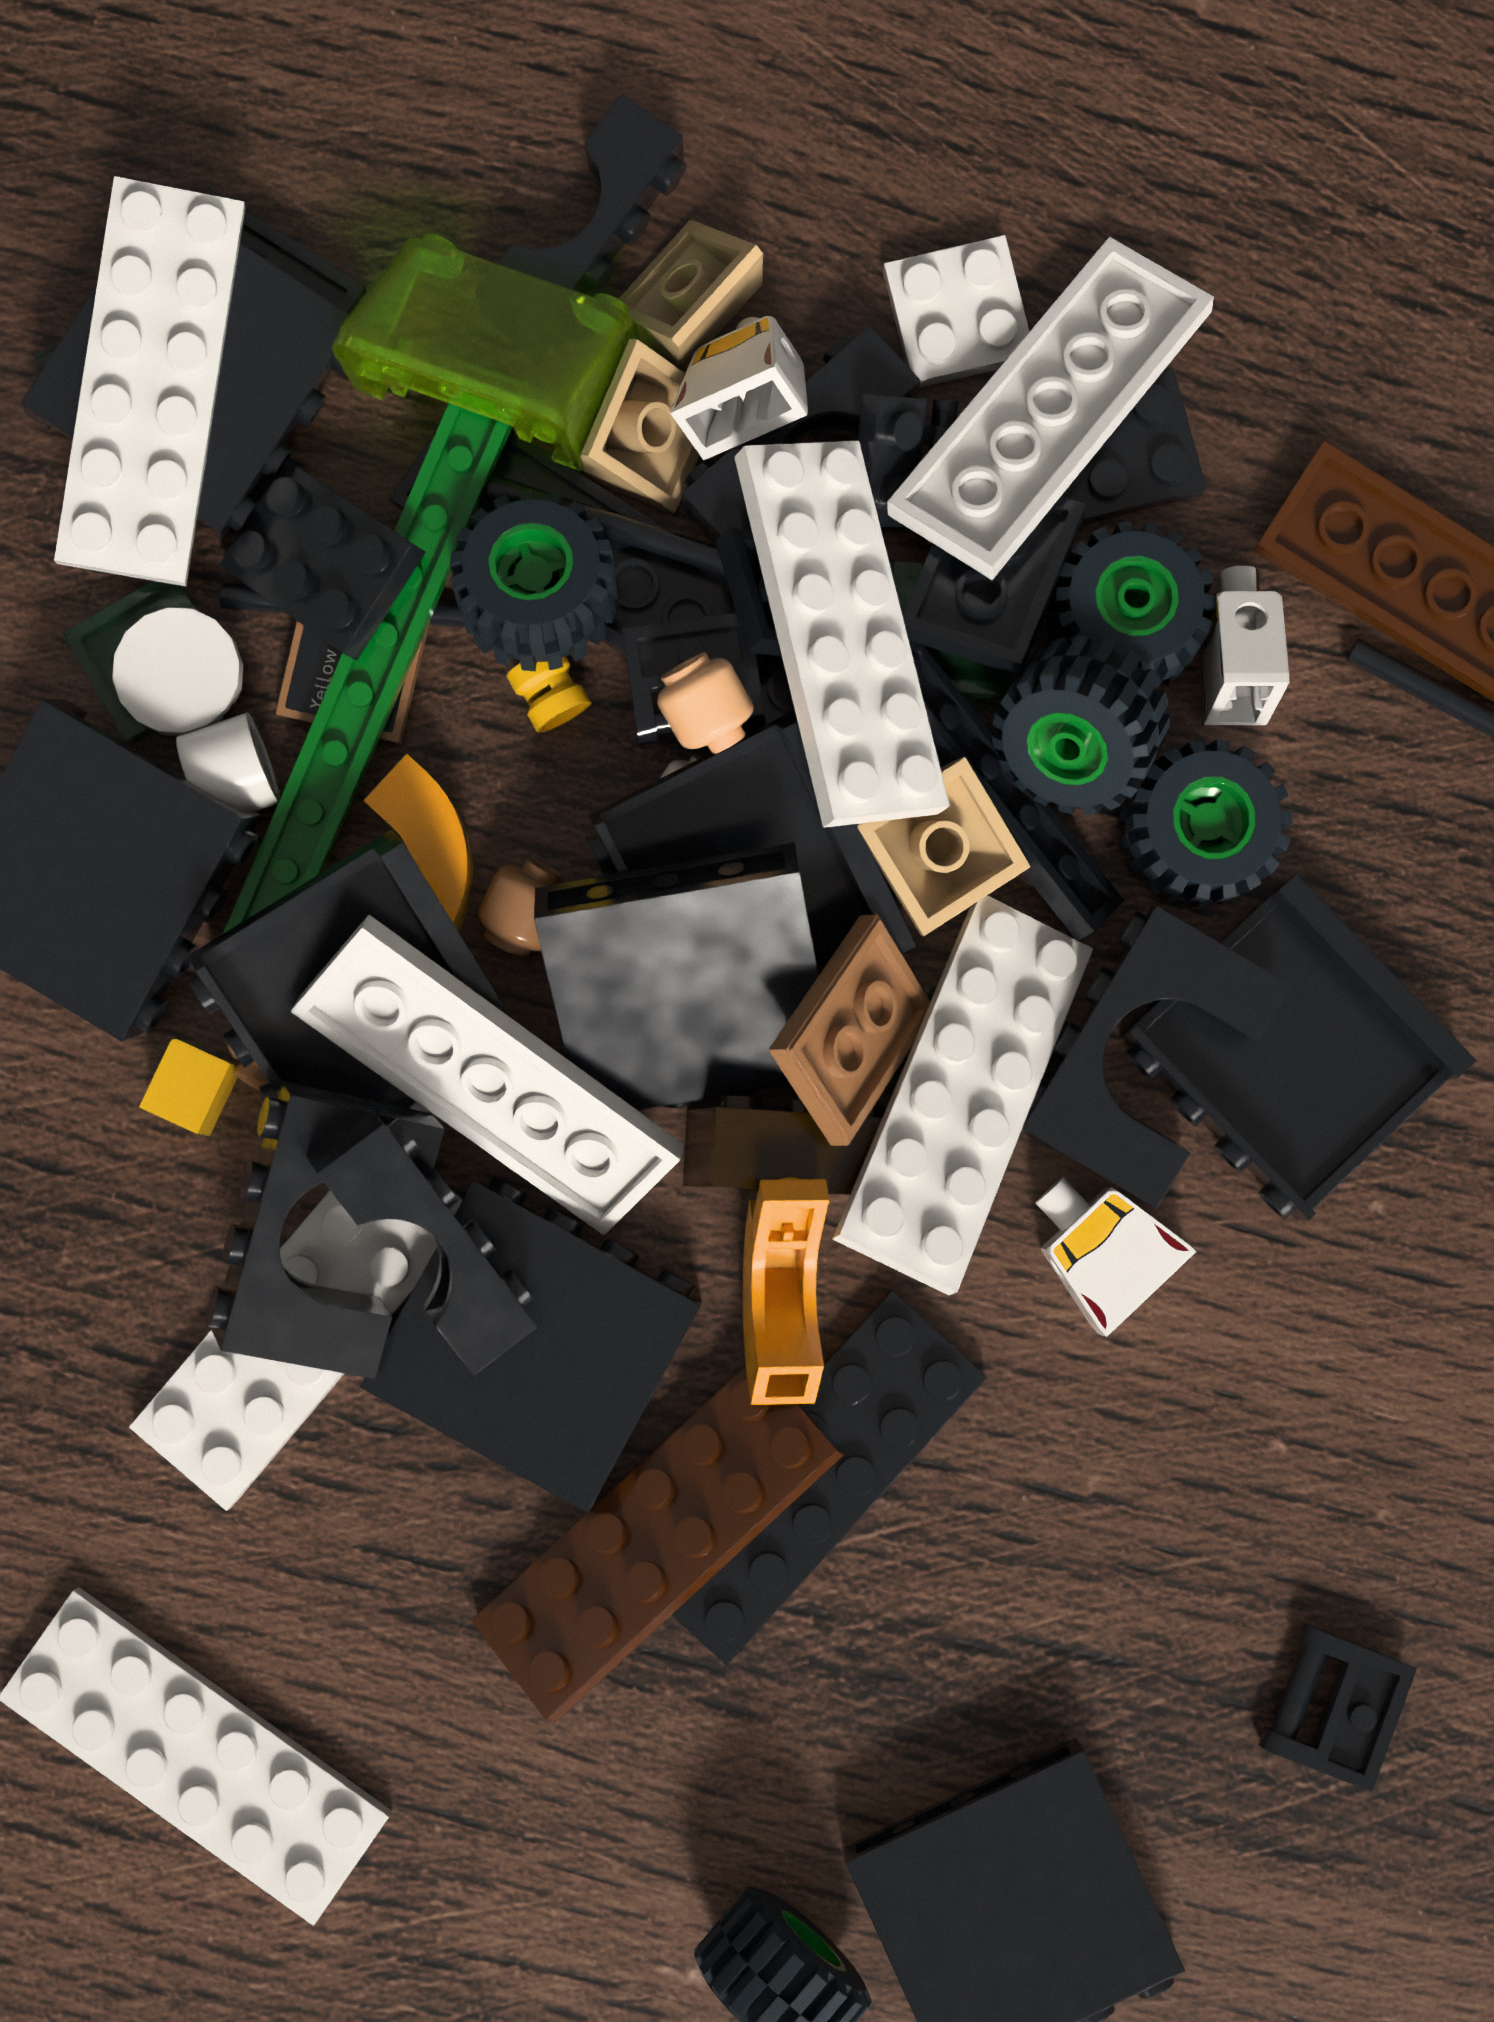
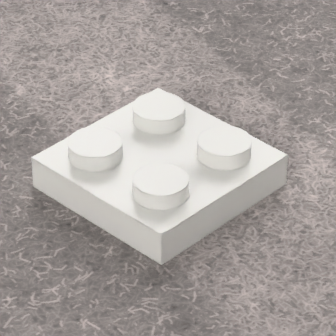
M1005 235L884 263L883 275L905 363L921 380L919 388L998 370L1030 332Z

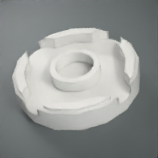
M165 608L144 615L125 632L114 653L112 679L121 704L136 721L162 735L179 736L220 722L224 718L223 715L229 711L232 703L235 704L242 691L243 663L236 642L215 619L194 609Z

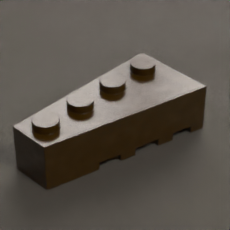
M722 1096L721 1107L687 1110L683 1186L758 1190L760 1180L794 1177L798 1179H826L828 1194L851 1195L885 1113L886 1106H873L848 1146H831L801 1100H785L784 1111L760 1110L761 1098Z

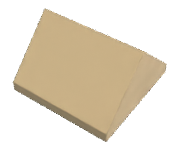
M690 219L608 311L642 343L684 372L688 368L694 352L701 345L712 341L762 286L763 253L756 244Z
M629 339L582 450L581 460L585 477L594 483L662 511L675 513L682 498V493L686 488L683 483L693 471L699 457L697 450L670 414L672 404L685 373L638 339Z
M961 757L940 768L950 806L939 814L859 823L857 826L876 863L921 936L927 935L1031 867L966 757Z

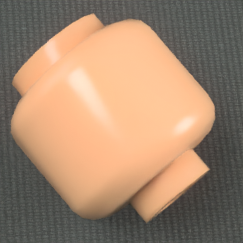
M703 652L684 661L661 677L665 687L658 694L657 703L672 731L684 748L697 749L707 745L712 754H716L731 747L745 737L746 733L741 725L751 716L754 706L751 697L727 659L714 658L710 660L706 652Z

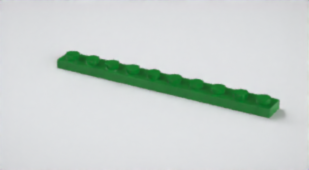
M455 387L394 530L426 553L359 659L356 661L342 653L223 934L324 871L451 573V552L459 551L456 538L462 527L470 528L472 523L471 516L477 512L516 420L514 411Z

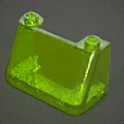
M426 233L422 238L408 239L341 324L332 344V351L356 391L384 400L389 387L393 394L404 398L408 389L511 425L514 427L518 438L531 443L534 436L541 441L552 443L555 446L551 456L553 462L582 472V450L629 339L640 340V336L635 322L628 315V306L613 296L597 293L593 298L459 251L454 244L445 238Z

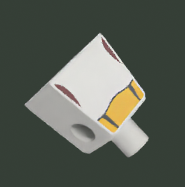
M771 316L745 318L738 323L736 330L701 345L694 352L672 404L670 414L702 459L706 460L807 416L808 404L804 364L775 318Z
M1234 566L1221 572V592L1216 594V610L1209 619L1213 624L1203 642L1204 725H1267L1290 683L1282 596L1276 591H1260L1259 570L1252 566Z
M1062 1177L1035 1202L1060 1229L1041 1247L1044 1256L1092 1328L1098 1334L1106 1337L1196 1253L1188 1243L1112 1187L1104 1188L1092 1200L1087 1202Z

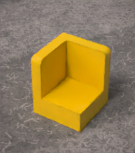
M173 1039L170 1041L139 1108L196 1134L210 1136L238 1078L234 1074L238 1065L220 1059L186 1042Z

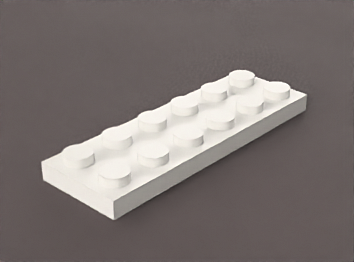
M114 176L54 561L57 564L187 586L245 214L244 201Z
M1109 237L887 501L888 516L993 580L1212 312L1214 296Z
M859 441L744 446L734 458L823 828L939 814L950 805Z
M988 895L970 906L836 1228L833 1240L947 1295L958 1292L1093 948Z
M371 915L366 917L302 992L291 1010L294 1015L602 1235H605L681 1160L685 1146L683 1143Z
M452 1190L459 1200L449 1208L451 1213L455 1215L463 1199ZM329 1191L280 1248L282 1265L291 1274L305 1282L380 1297L393 1317L411 1295L437 1245L430 1232L414 1223L403 1220L384 1219L357 1226L333 1193ZM211 1330L129 1428L227 1511L239 1500L345 1373L224 1352L220 1350Z
M80 1587L73 1590L0 1693V1701L313 1926L392 1813V1810Z

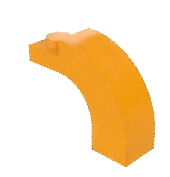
M406 754L364 799V802L401 836L409 853L459 932L468 911L473 889L474 865L468 833L454 804L440 785L425 769Z
M786 1177L774 1180H760L757 1199L749 1200L743 1258V1330L750 1405L815 1404L824 1368L817 1319L816 1272L819 1244L829 1204L826 1179Z

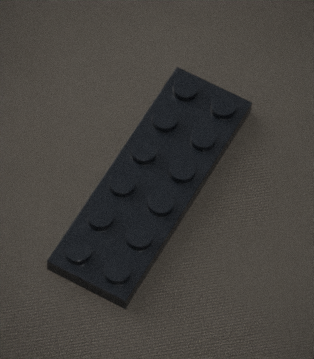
M890 1290L824 1363L815 1404H800L840 1450L843 1456L677 1609L672 1616L727 1666L988 1377L893 1290Z

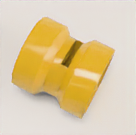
M566 656L562 658V668L549 670L548 662H537L536 672L523 671L519 663L506 675L516 695L523 696L530 706L527 715L537 733H543L567 723L583 713L592 704L583 686L573 683L568 672L571 665Z

